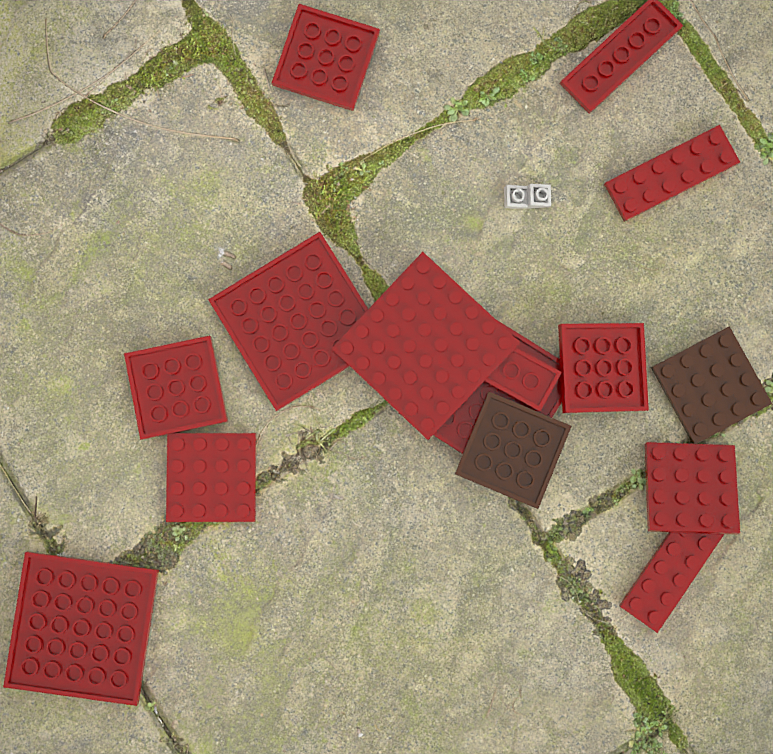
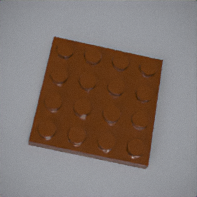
M730 326L651 367L692 444L695 445L772 404Z
M488 392L455 475L539 509L572 426Z

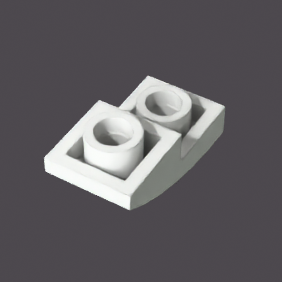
M529 184L528 186L506 185L504 187V208L551 207V185Z

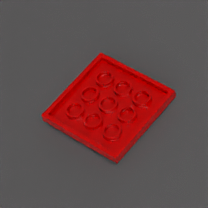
M298 4L272 80V86L354 111L380 34V29Z
M578 323L558 325L560 371L562 372V413L649 411L644 323Z
M211 336L124 353L140 440L228 422Z
M256 433L167 434L166 522H256Z
M645 443L648 532L740 534L735 445Z

